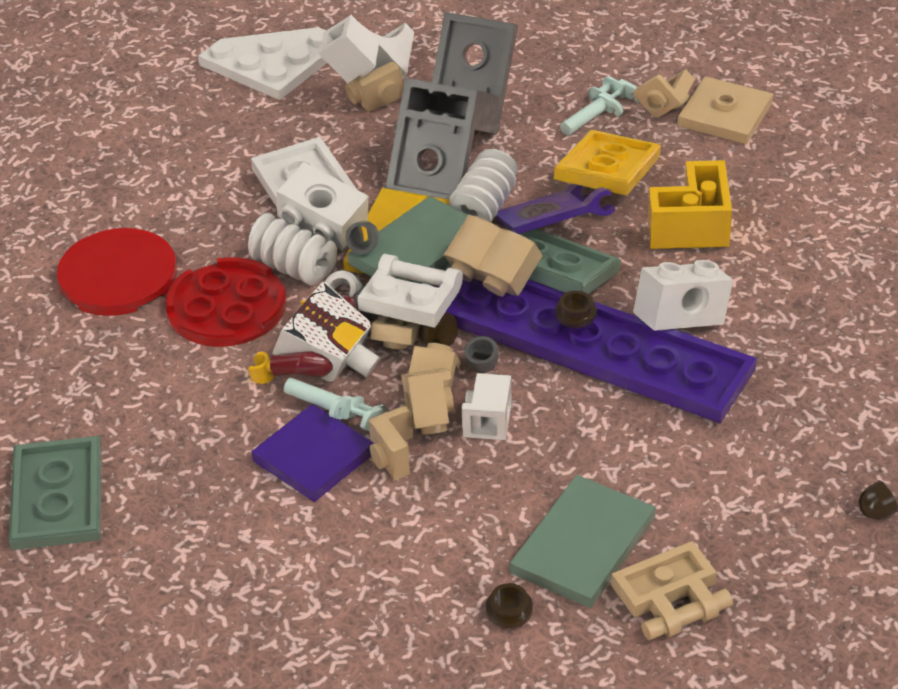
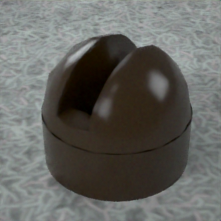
M881 480L871 484L860 494L858 501L860 511L868 518L882 520L898 512V505L892 492Z

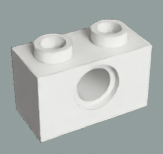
M304 161L276 191L278 217L287 221L288 225L295 224L302 230H309L313 236L321 235L325 238L326 243L332 240L335 242L337 249L341 251L347 246L345 240L347 229L357 221H368V195Z
M696 260L694 264L685 265L663 262L657 267H643L633 313L654 331L724 325L733 279L720 270L716 263L708 260Z

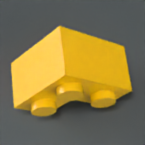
M725 160L686 161L684 186L649 187L648 230L650 249L730 247L732 205Z

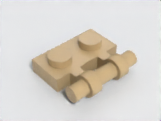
M693 541L612 573L611 586L632 616L635 618L650 611L655 618L641 624L642 631L647 640H652L661 635L669 638L681 633L683 626L700 619L705 623L717 618L719 611L733 606L731 594L727 589L713 594L708 590V587L716 584L717 572ZM686 596L691 600V603L674 609L670 604Z

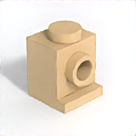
M439 368L401 374L405 403L412 412V427L415 429L421 428V434L447 431L446 424L449 423L448 412L454 411V402L451 388L449 386L444 387L443 380L452 379L450 370Z

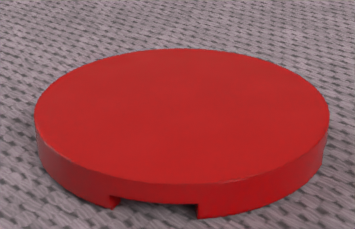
M136 228L108 229L79 240L65 252L57 268V278L61 293L69 301L76 304L79 310L102 316H116L137 312V307L154 300L160 295L164 297L177 276L176 258L170 244L155 233Z
M240 257L217 258L216 264L208 265L195 271L188 269L172 283L167 292L165 301L166 311L173 329L191 342L213 347L244 344L265 335L278 324L287 306L285 286L272 273V268L261 262Z

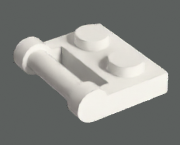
M383 254L377 271L358 296V309L364 312L436 327L461 288L463 280L462 270L447 268L446 271L402 262L398 260L397 256ZM394 277H400V278L409 279V280L418 281V282L427 283V284L414 283V282H410V281H405V280H401V279H396V278H394Z

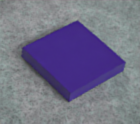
M311 404L251 452L255 463L313 502H316L371 457L370 445L374 443L336 418L330 417L328 413L319 407Z

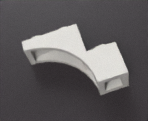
M350 15L323 33L319 55L347 83L358 76L364 77L371 71L391 61L400 68L403 79L408 72L414 31L404 23L382 37L365 28Z

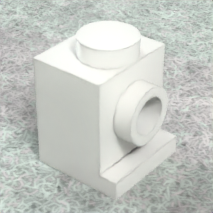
M477 373L474 390L466 391L465 403L462 404L463 437L506 440L512 405L510 375Z

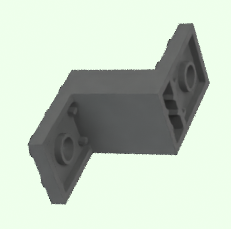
M448 12L444 13L432 82L405 78L386 189L450 199L451 194L467 173L474 131L497 134L499 131L518 30L517 24ZM479 45L483 49V59L479 64L472 66L466 59V53L471 46ZM429 149L434 150L438 155V164L431 171L425 170L421 164L423 153Z

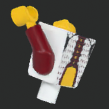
M322 282L310 294L307 300L300 301V309L281 330L272 352L274 355L271 359L266 352H258L253 358L256 366H249L247 369L251 380L258 384L268 383L275 376L293 374L319 377L331 382L335 381L347 365L367 378L377 365L380 357L363 346L371 324L365 318L362 311L358 309V303L355 298L340 296L328 284Z

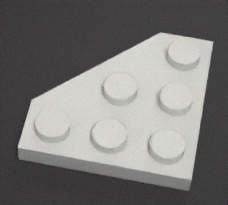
M317 27L220 39L198 55L199 65L281 100L327 63L319 55L323 33L326 30Z

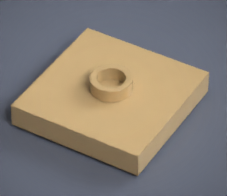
M705 76L679 114L678 126L748 144L773 103V93Z

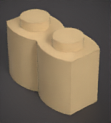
M473 215L466 217L444 253L451 268L462 270L464 281L471 282L472 278L484 281L483 286L499 296H504L505 293L519 296L543 256L533 241L510 230L501 229Z

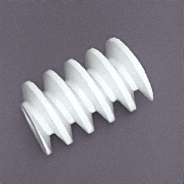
M486 149L480 152L451 194L449 206L467 215H473L491 223L516 185L515 175L518 172V164L507 153L497 149Z
M264 213L256 220L249 235L248 249L253 260L264 263L272 269H277V271L285 275L289 274V276L296 280H302L307 285L313 286L324 280L335 266L337 259V246L335 242L330 240L326 243L325 238L321 235L313 236L309 230H300V227L295 224L288 225L287 221L282 218L275 219V216L270 213Z

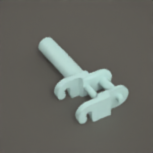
M609 76L605 77L602 82L603 86L600 88L593 86L588 89V96L593 102L560 124L562 133L567 136L571 135L604 111L614 112L616 117L621 116L623 108L615 98L619 96L621 98L633 99V92L637 86L623 79L618 81Z
M289 378L284 386L286 394L330 410V417L339 420H347L357 415L363 417L361 428L370 431L369 419L387 412L386 405L381 404L371 407L364 404L362 396L351 397L347 395L342 397L294 378Z

